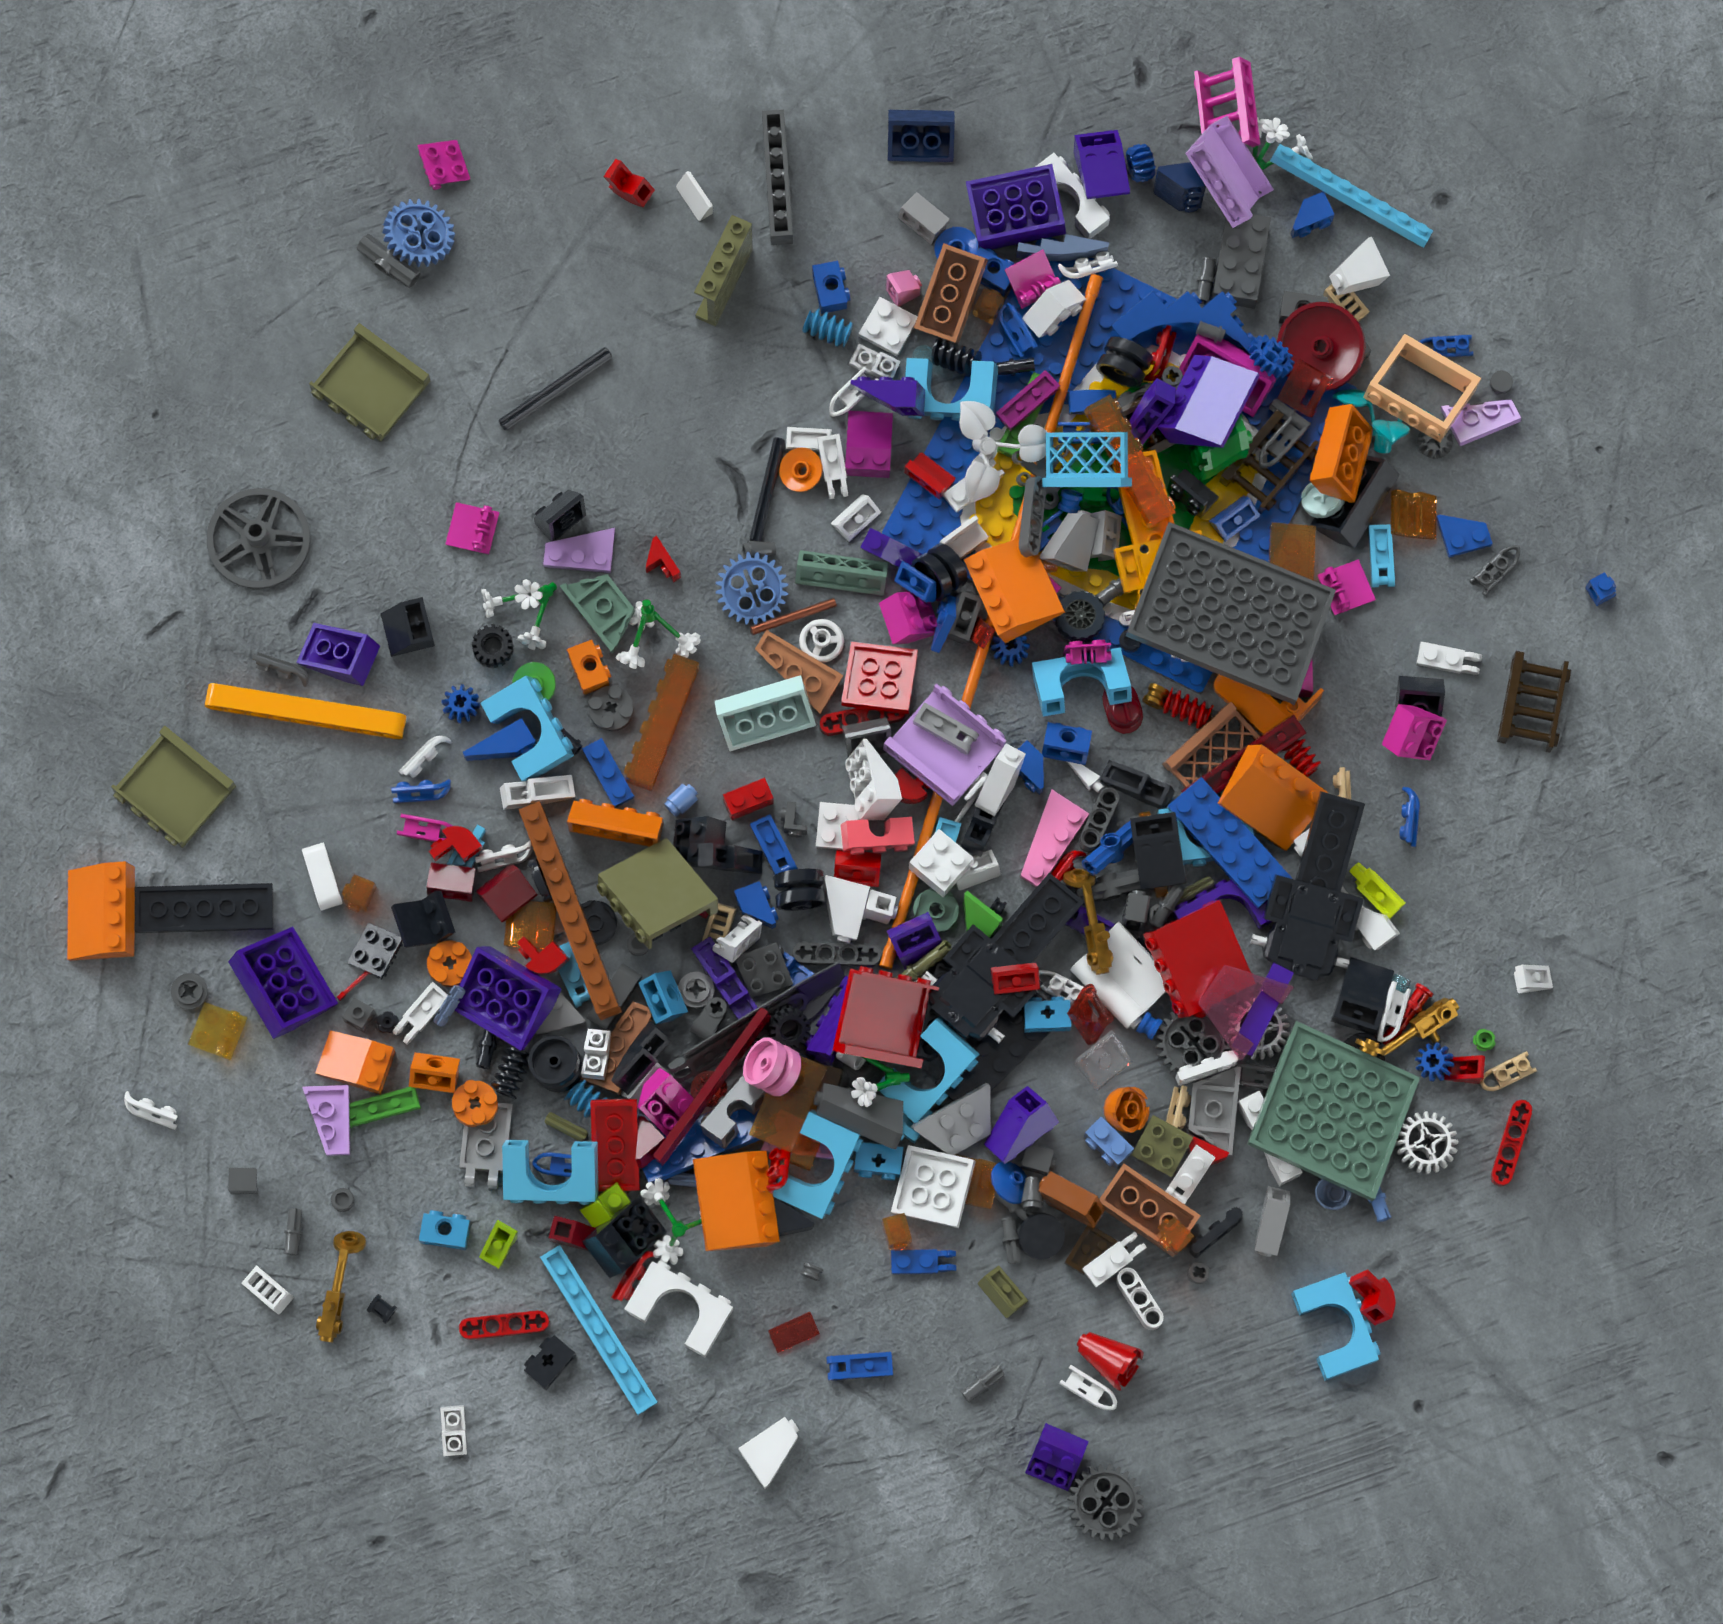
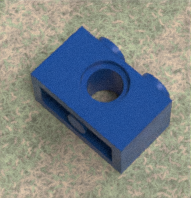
M980 247L975 255L988 259L980 284L1005 297L1011 287L1005 269L1015 263L1008 259L1003 260L999 258L989 248L984 249ZM990 267H996L999 270V272L993 274L990 273L987 269Z
M838 261L812 265V275L821 314L847 309V301H851L849 289L844 288L843 281L846 280L844 267L840 268ZM830 283H833L837 285V288L835 290H829L826 288V286Z
M1048 722L1042 749L1043 757L1086 765L1092 731L1082 727L1076 728L1061 723Z

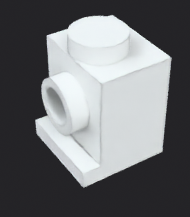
M870 889L862 919L865 920L867 918L888 924L890 919H895L898 906H895L896 897Z

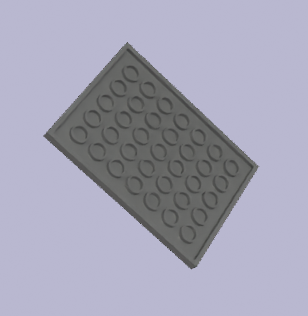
M1169 522L1127 630L1126 637L1295 705L1336 590Z

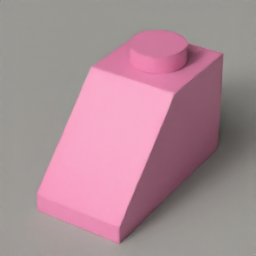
M910 270L887 275L886 291L895 305L900 307L920 296L922 284L917 275L913 276Z

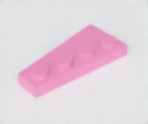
M1051 789L1020 877L1037 887L1048 873H1051L1088 818L1089 813Z

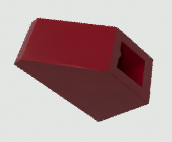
M554 1216L549 1241L588 1251L582 1241L596 1228L575 1220Z

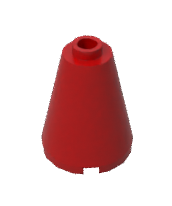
M1089 1332L1087 1335L1082 1334L1077 1342L1078 1352L1119 1391H1121V1386H1127L1138 1370L1139 1366L1136 1365L1137 1359H1143L1144 1352L1139 1348Z

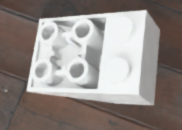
M863 739L846 759V770L849 772L851 780L850 788L854 793L855 809L858 812L859 820H885L902 800L898 779L867 739Z

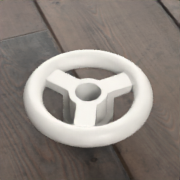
M817 619L811 621L802 629L799 644L803 652L825 663L835 659L841 653L844 646V636L841 629L834 622L826 619ZM827 626L835 632L836 636H831L826 629H817L816 627ZM809 631L813 635V642L815 644L812 653L806 645V637ZM824 637L826 641L821 643L818 641V638ZM837 643L832 653L826 656H819L822 648L829 644Z

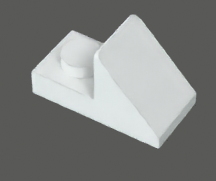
M1519 965L1515 967L1514 976L1518 993L1553 988L1549 966Z

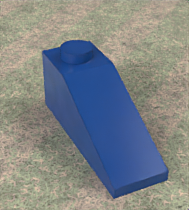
M521 718L463 751V755L466 761L513 758L523 755L534 748L536 741Z

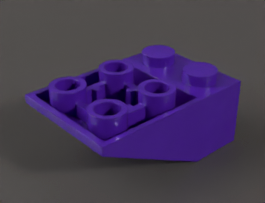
M1118 130L1074 135V157L1086 199L1130 194L1123 147Z
M857 377V380H851L850 382L859 393L901 416H924L925 389L913 377H902L901 380H893L891 377H879V380H871L870 377Z
M1026 1086L1009 1099L984 1145L1006 1164L1025 1148L1033 1145L1042 1135L1050 1132L1059 1121L1048 1103L1029 1086Z

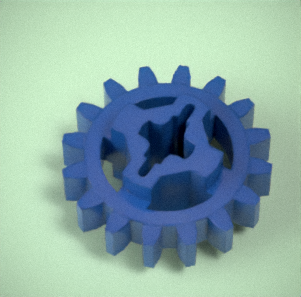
M1259 335L1249 345L1248 352L1251 353L1249 358L1255 361L1254 366L1261 367L1260 371H1266L1269 377L1273 374L1276 379L1279 376L1284 378L1293 369V364L1295 363L1291 360L1293 355L1288 353L1289 348L1283 347L1282 342H1277L1275 337L1269 339L1267 335L1263 337Z

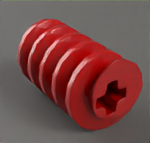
M1172 687L1164 704L1163 713L1167 714L1172 710V718L1180 714V721L1183 722L1188 717V725L1191 726L1196 721V728L1200 729L1206 724L1214 705L1206 709L1205 701L1198 705V698L1195 697L1190 702V694L1187 693L1181 698V690L1173 694Z
M1304 738L1296 740L1281 750L1280 753L1286 752L1284 759H1292L1289 764L1292 767H1296L1306 777H1309L1317 771L1321 761H1312L1316 754H1307L1311 746H1302L1306 741Z

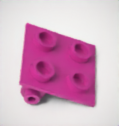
M457 140L417 145L419 156L424 164L423 168L426 170L425 174L428 176L429 185L433 187V190L440 189L442 187L441 184L470 180Z
M1043 249L1005 269L1021 309L1036 302L1046 289L1061 283L1060 279L1055 277Z
M456 502L445 545L489 555L500 512L493 511L492 507L486 505L483 508Z
M1359 559L1334 569L1333 567H1328L1325 569V572L1317 575L1321 584L1336 590L1330 606L1334 616L1376 600Z
M1094 640L1092 644H1083V641L1069 642V645L1065 646L1063 655L1066 656V663L1074 665L1082 664V654L1084 664H1087L1086 653H1090V661L1093 664V652H1095V663H1107V661L1111 660V651L1107 652L1111 647V643H1106L1105 640Z

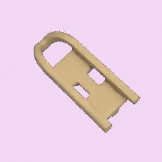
M1340 767L1337 775H1333L1334 788H1339L1338 796L1351 799L1350 771H1345V767Z
M1526 1051L1484 1073V1079L1493 1073L1499 1084L1498 1086L1488 1087L1485 1085L1484 1079L1480 1082V1085L1486 1091H1496L1536 1072L1537 1069L1531 1068L1530 1062L1526 1058L1528 1056ZM1514 1064L1513 1067L1506 1069V1066ZM1518 1072V1076L1511 1078V1074Z
M1182 1085L1180 1093L1179 1087L1174 1086L1166 1119L1167 1123L1180 1130L1184 1128L1186 1123V1117L1182 1114L1183 1107H1188L1191 1102V1095L1187 1092V1086Z

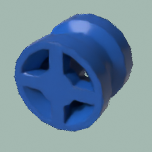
M1063 489L1061 491L1062 501L1059 502L1058 509L1068 513H1077L1080 510L1079 502L1082 501L1083 494L1075 490Z
M1147 1012L1136 1032L1144 1033L1148 1039L1152 1040L1163 1020L1155 1019L1151 1013Z

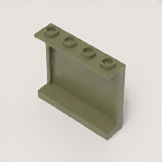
M731 215L694 291L695 294L704 297L695 315L697 319L716 327L753 251L752 223Z
M358 323L354 328L355 334L315 383L311 381L309 385L311 394L319 401L324 399L329 403L328 406L332 411L337 414L341 412L346 416V420L354 427L360 426L364 429L363 433L372 440L376 438L381 442L431 380L428 373L362 324Z
M164 726L159 731L161 736L118 785H112L111 788L115 792L113 796L120 803L124 804L127 802L132 806L130 810L137 817L141 818L144 816L149 820L147 824L158 833L161 830L165 833L166 836L164 838L175 847L178 844L183 848L236 788L234 781L168 727Z
M667 838L598 874V892L602 897L605 896L609 900L611 908L622 916L625 925L633 929L638 941L644 943L648 949L652 948V939L704 911L709 916L718 913V898Z

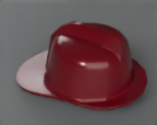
M1132 686L1131 702L1109 705L1106 690H1104L1102 696L1103 706L1110 726L1116 732L1122 734L1136 731L1143 721L1142 707L1138 695Z

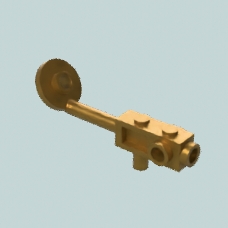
M1074 869L1064 874L1063 881L1070 886L1083 889L1089 926L1084 927L1088 947L1087 963L1091 966L1092 971L1096 972V975L1109 973V968L1112 967L1113 953L1109 950L1107 939L1110 938V933L1105 931L1104 923L1098 924L1091 888L1095 884L1096 878L1086 870Z
M1444 997L1436 1001L1431 1007L1420 1012L1418 1016L1409 1021L1412 1028L1381 1049L1378 1048L1379 1043L1368 1038L1365 1042L1356 1039L1355 1043L1361 1045L1359 1050L1374 1057L1378 1053L1385 1056L1393 1052L1415 1036L1421 1039L1429 1036L1431 1042L1436 1043L1440 1040L1436 1030L1458 1015L1457 1010H1459V1006L1453 998L1447 999Z
M355 1231L341 1232L333 1239V1246L339 1251L332 1290H327L325 1302L322 1305V1316H319L316 1322V1329L319 1330L318 1335L321 1341L333 1343L334 1338L337 1337V1334L341 1333L343 1321L340 1320L345 1293L341 1292L348 1254L360 1252L366 1246L364 1235Z

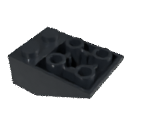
M1170 812L1130 818L1141 890L1186 884L1176 813Z
M1350 957L1331 1022L1375 1035L1385 1008L1394 970Z
M639 1195L615 1213L610 1221L597 1227L582 1243L606 1275L611 1278L625 1272L667 1231Z

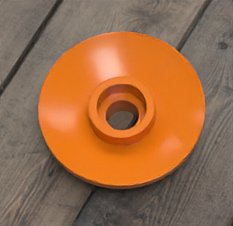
M803 447L789 451L782 459L779 468L783 484L796 492H805L815 487L821 479L823 471L820 457L811 449ZM802 468L807 469L804 475L800 473Z

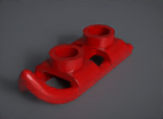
M1166 325V328L1157 334L1156 343L1160 346L1156 352L1151 354L1153 356L1151 365H1154V367L1145 376V381H1155L1156 378L1160 379L1167 368L1177 335L1176 332H1172L1171 336H1169L1172 329L1170 325Z
M1077 850L1068 852L1061 858L1051 874L1061 882L1066 872L1075 869L1072 862L1080 856L1086 857V853Z
M789 1145L781 1149L774 1148L769 1154V1159L771 1160L770 1168L767 1171L769 1185L766 1186L769 1193L782 1188L787 1182L791 1147ZM784 1160V1165H780V1161ZM782 1177V1180L776 1183V1179Z
M646 1251L626 1270L611 1297L612 1299H617L621 1302L623 1299L630 1300L635 1291L632 1287L636 1279L640 1281L646 1273V1268L642 1264L648 1258L654 1257L653 1252Z

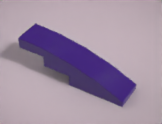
M708 937L691 948V950L737 1019H740L758 1007L727 959L712 950L715 942L711 937Z
M1273 962L1232 1047L1253 1056L1294 972Z

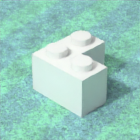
M1070 280L1046 289L1022 319L1039 338L1047 334L1051 336L1058 330L1060 321H1064L1070 315L1074 317L1083 308L1081 305L1086 298Z

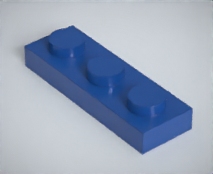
M601 738L582 748L612 805L617 808L632 800L634 795L603 739Z

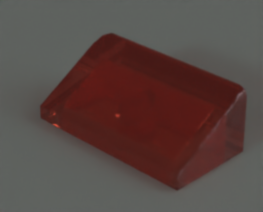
M807 1312L768 1330L777 1353L820 1334L811 1312Z

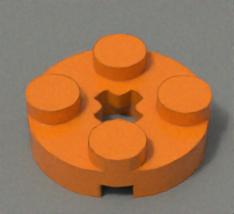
M453 940L443 941L430 949L427 958V969L430 976L437 983L445 987L460 985L472 956L463 943ZM447 958L456 960L453 969L443 965L444 962H447Z
M468 1080L457 1088L452 1097L453 1112L457 1120L465 1126L477 1127L483 1124L486 1125L493 1120L498 1111L497 1095L494 1089L487 1083ZM479 1099L481 1106L471 1109L470 1100Z

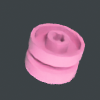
M763 1038L757 1041L748 1052L743 1065V1076L750 1085L762 1089L773 1096H781L787 1093L798 1079L801 1070V1057L794 1049L772 1038Z

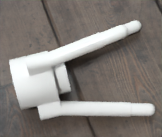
M984 771L968 788L970 791L964 798L968 802L955 819V822L959 823L980 794L988 777Z

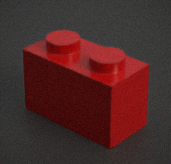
M765 777L723 794V801L732 821L774 804V798Z

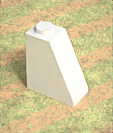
M1368 237L1329 277L1337 294L1342 295L1379 286L1390 274L1373 238Z
M1007 743L1004 745L996 757L975 803L976 807L993 816L996 815L1015 786L1026 755L1025 753Z
M826 875L824 876L823 888L826 894L832 936L837 937L839 942L850 944L851 941L857 940L870 886Z
M786 1417L782 1418L738 1448L764 1489L769 1487L798 1439L796 1433L799 1429L792 1419L788 1421Z

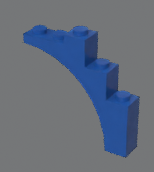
M1151 291L1111 325L1121 338L1130 340L1139 333L1155 326L1178 322L1199 324L1201 320L1216 327L1222 326V329L1226 330L1225 334L1236 340L1247 352L1250 348L1249 345L1255 339L1250 332L1246 335L1241 327L1244 324L1236 315L1234 317L1230 315L1237 309L1234 306L1237 301L1229 292L1225 294L1223 291L1202 308L1199 305L1202 301L1194 292L1190 294L1186 291L1166 308L1164 304L1167 301L1161 293L1155 294Z

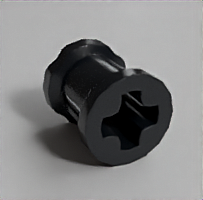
M378 1294L366 1311L369 1313L373 1312L383 1319V1323L386 1324L396 1312L397 1307L388 1304Z

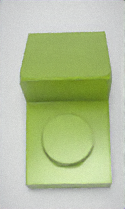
M616 1182L598 1195L595 1202L583 1206L580 1211L590 1225L595 1228L610 1221L612 1215L628 1205L631 1200Z
M497 1220L479 1258L499 1269L511 1246L516 1242L518 1231Z

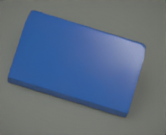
M1242 496L1209 520V522L1226 542L1261 515L1252 500L1247 496Z
M902 561L894 581L923 601L935 602L936 582L905 561Z

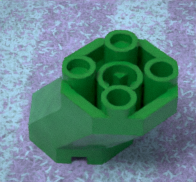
M1240 414L1223 448L1184 444L1185 450L1189 449L1190 452L1186 459L1193 476L1196 478L1200 477L1199 480L1201 481L1209 479L1235 461L1246 458L1249 444L1252 443V435L1249 430H1246L1243 416Z

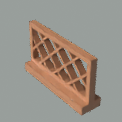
M1229 702L1162 764L1167 771H1171L1184 787L1190 785L1187 780H1191V783L1199 779L1195 777L1196 765H1208L1207 772H1209L1211 766L1221 764L1211 762L1212 750H1224L1223 761L1227 759V751H1240L1243 749L1244 736H1252L1255 740L1260 737L1237 712V708L1232 702ZM1233 717L1240 723V732L1228 731V722ZM1215 734H1224V747H1212V737ZM1228 735H1240V748L1228 747ZM1199 749H1208V762H1196V752ZM1183 764H1191L1192 777H1183L1177 769Z

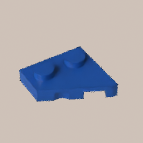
M1437 515L1436 517L1449 558L1490 547L1493 544L1487 525L1484 522L1445 515Z
M951 595L947 596L945 601H940L937 608V626L931 650L940 653L956 619V597Z

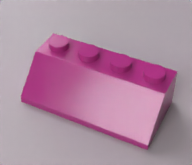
M1199 334L1195 337L1179 367L1184 376L1194 355L1213 356L1258 372L1260 376L1242 410L1252 417L1255 416L1277 380L1273 374L1269 377L1266 371L1261 372V367L1254 366L1255 361L1249 358L1250 354L1225 339L1222 342L1217 341L1215 343L1213 339Z

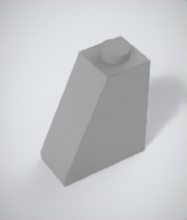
M1078 510L1077 513H1068L1042 551L1040 559L1072 572H1087L1099 520L1091 517V513Z
M1271 1186L1267 1187L1255 1241V1251H1259L1260 1255L1266 1257L1278 1255L1290 1207V1191Z

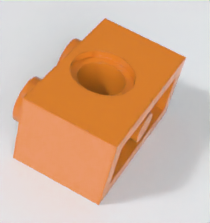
M589 640L567 649L569 659L584 695L609 686L608 678H611L608 666H603L600 658L603 657L599 644L594 645L593 640ZM593 662L596 664V668L588 671L584 668L585 664Z
M415 1052L410 1067L409 1087L455 1093L459 1079L460 1059Z

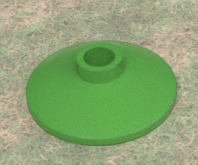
M530 662L522 665L516 671L512 683L524 676L536 678L542 687L540 692L543 698H547L548 701L552 698L556 688V680L549 667L539 662Z

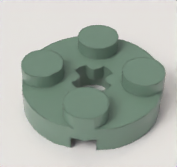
M929 888V890H925L917 896L914 902L913 914L916 918L929 912L937 932H947L957 921L959 906L950 891L942 897L935 890ZM936 904L940 906L939 909L943 912L933 916V912L929 911L930 907L934 908Z

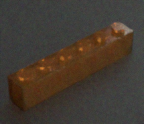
M1108 395L1087 406L1084 412L1095 432H1128V477H1132V486L1126 487L1147 527L1151 528L1176 513L1174 511L1176 506L1172 498L1167 497L1163 491L1165 486L1160 477L1156 478L1152 471L1154 466L1148 457L1145 458L1142 453L1143 446L1137 437L1134 438L1131 433L1132 426L1129 420L1121 415L1119 402L1116 398L1113 399L1111 395ZM1115 437L1109 443L1116 451L1120 448V437ZM1105 448L1109 458H1111L1113 454ZM1115 459L1113 465L1117 472L1121 473V463Z
M673 654L672 659H667L663 670L666 672L664 680H659L655 691L658 692L656 700H651L647 711L650 713L648 721H643L640 728L641 739L639 742L635 741L631 752V754H634L632 762H627L623 774L626 775L627 783L649 791L653 790L698 674L699 662L677 654Z

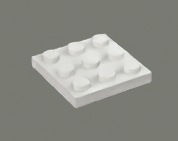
M908 1145L891 1212L959 1228L976 1161Z

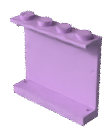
M1228 116L1209 125L1185 153L1232 228L1251 219L1253 216L1250 211L1251 207L1260 197L1274 190L1245 143L1242 142L1239 133Z
M936 684L933 692L899 731L884 742L883 750L953 806L1000 753L1006 740L1003 733L998 729L993 730L989 727L987 721L981 715L973 714L965 702L962 700L957 701L952 697V693L948 688L940 687ZM924 702L979 734L977 740L973 741L970 745L971 750L967 755L913 724V720ZM959 733L957 739L963 741L965 736Z

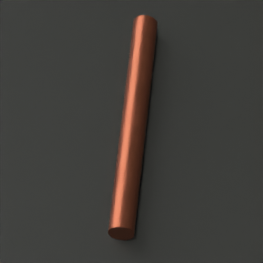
M832 598L750 626L752 635L836 607L837 604L835 599Z

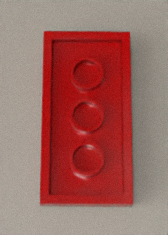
M637 1099L591 1100L592 1142H598V1191H605L616 1182L623 1191H640V1171L635 1159L638 1135Z

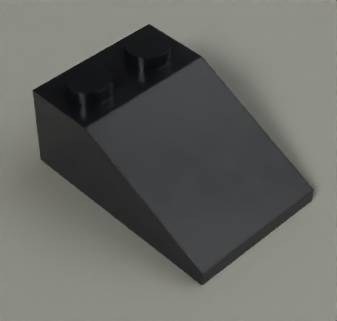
M567 490L564 493L560 492L552 499L553 502L550 505L541 507L535 513V525L550 542L556 541L586 516L584 496L581 493Z

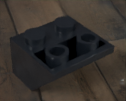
M423 597L400 602L381 613L391 657L435 646Z
M709 816L678 819L675 823L673 846L691 867H698L699 844L717 843L724 845L727 822Z

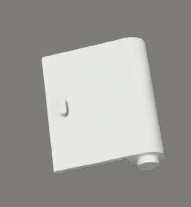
M1117 922L1109 931L1110 938L1107 939L1109 950L1113 953V962L1111 963L1112 967L1109 968V973L1096 975V972L1092 971L1091 966L1087 963V954L1079 959L1070 971L1093 992V995L1126 1029L1130 1027L1135 1029L1142 1021L1141 1016L1166 991L1163 987L1162 977L1154 966L1152 955L1120 922Z

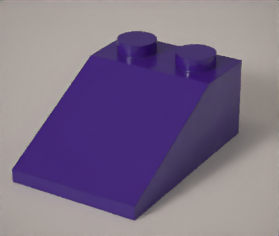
M313 623L296 663L343 682L363 686L380 645L368 634Z

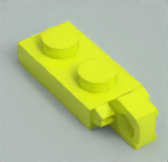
M1358 862L1349 870L1357 879L1355 881L1358 886L1357 889L1382 914L1387 915L1389 919L1406 904L1371 868L1366 869Z

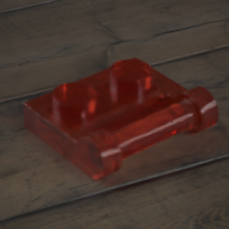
M1299 359L1277 399L1304 415L1313 418L1316 413V406L1327 386L1332 384L1334 378ZM1317 378L1320 380V383L1307 405L1302 404L1301 402L1313 380Z
M1087 984L1082 988L1067 1013L1087 1045H1095L1106 1026L1114 1021L1113 1014L1107 1011L1096 994L1097 990L1093 984ZM1088 1000L1091 1001L1096 1011L1100 1015L1099 1018L1096 1016L1093 1009L1089 1005Z

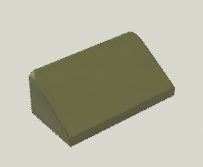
M999 1265L978 1282L979 1287L1005 1318H1009L1028 1302V1299Z

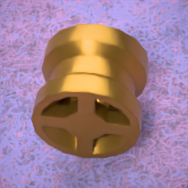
M1150 683L1148 693L1144 695L1142 701L1150 707L1162 710L1164 707L1163 701L1170 692L1160 685Z

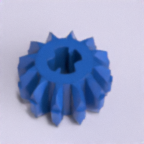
M1137 144L1128 148L1126 151V161L1131 178L1135 182H1145L1153 179L1156 173V166L1150 147L1146 144Z
M994 636L993 641L996 644L991 646V650L997 651L994 654V658L1002 657L1000 664L1004 665L1007 660L1010 667L1013 666L1014 660L1021 664V657L1027 658L1028 653L1025 650L1030 648V644L1024 643L1027 640V636L1017 637L1007 643L1000 637ZM1013 644L1014 648H1012L1010 651L1007 650V646Z
M464 684L460 685V690L452 686L453 693L446 691L444 694L448 699L441 701L442 705L446 706L443 712L444 714L450 713L448 716L449 720H453L457 716L458 723L462 722V717H465L466 721L469 722V714L477 716L475 709L480 708V703L476 702L479 696L478 694H472V687L465 691ZM462 700L464 707L460 708L457 701Z
M1436 1042L1434 1048L1431 1044H1426V1052L1423 1049H1419L1423 1056L1415 1058V1061L1421 1063L1416 1066V1070L1422 1071L1421 1076L1423 1078L1429 1076V1080L1434 1082L1436 1075L1440 1081L1444 1080L1443 1073L1448 1076L1451 1075L1447 1068L1455 1066L1453 1062L1449 1061L1454 1058V1055L1448 1053L1449 1048L1447 1046L1441 1048V1044ZM1436 1057L1439 1060V1064H1435L1434 1067L1430 1062L1432 1059L1435 1061L1434 1058Z

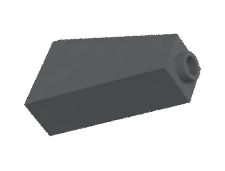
M823 1083L820 1092L817 1091L814 1097V1105H817L816 1115L891 1149L897 1148L903 1135V1101L876 1095L869 1107H865V1105L860 1106L858 1104L859 1097L853 1098L851 1095L853 1089Z

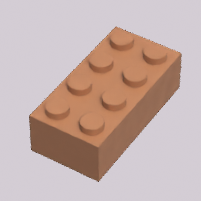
M943 243L914 328L959 343L988 259Z
M1126 1164L1122 1165L1099 1199L1107 1213L1172 1257H1174L1201 1216Z

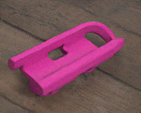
M401 814L400 817L406 820L403 831L397 830V835L435 842L440 839L441 826L450 827L452 825L440 820ZM419 821L427 822V827L420 826ZM417 832H423V833H426V834H425V835H420V834H417Z

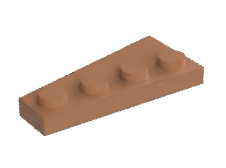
M768 630L765 631L755 648L785 680L802 676L810 705L821 715L844 675Z
M632 1002L617 1022L615 1029L611 1033L605 1080L581 1078V1081L586 1080L589 1084L618 1095L621 1094L622 1090L611 1079L633 1041L648 1022L652 1021L653 1016L649 1007Z

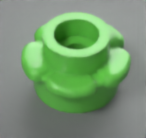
M1480 1029L1473 1037V1043L1480 1051L1491 1050L1495 1046V1035L1491 1031Z

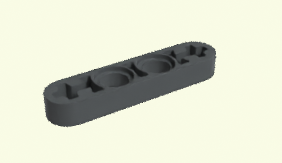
M1042 476L1028 478L1025 484L1019 537V550L1024 557L1038 555L1040 550L1046 487H1042Z
M801 942L794 946L792 956L802 965L831 966L839 962L841 966L873 967L880 962L881 951L877 946L868 944ZM800 948H805V952L812 953V948H816V960H812V955H805V959H800V955L796 954V952H800ZM823 948L829 949L832 952V957L828 960H822L819 957L820 950ZM846 949H851L855 953V957L851 961H845L842 958V952ZM858 949H862L861 954H868L869 950H873V953L878 957H874L873 961H869L868 957H861V961H857Z

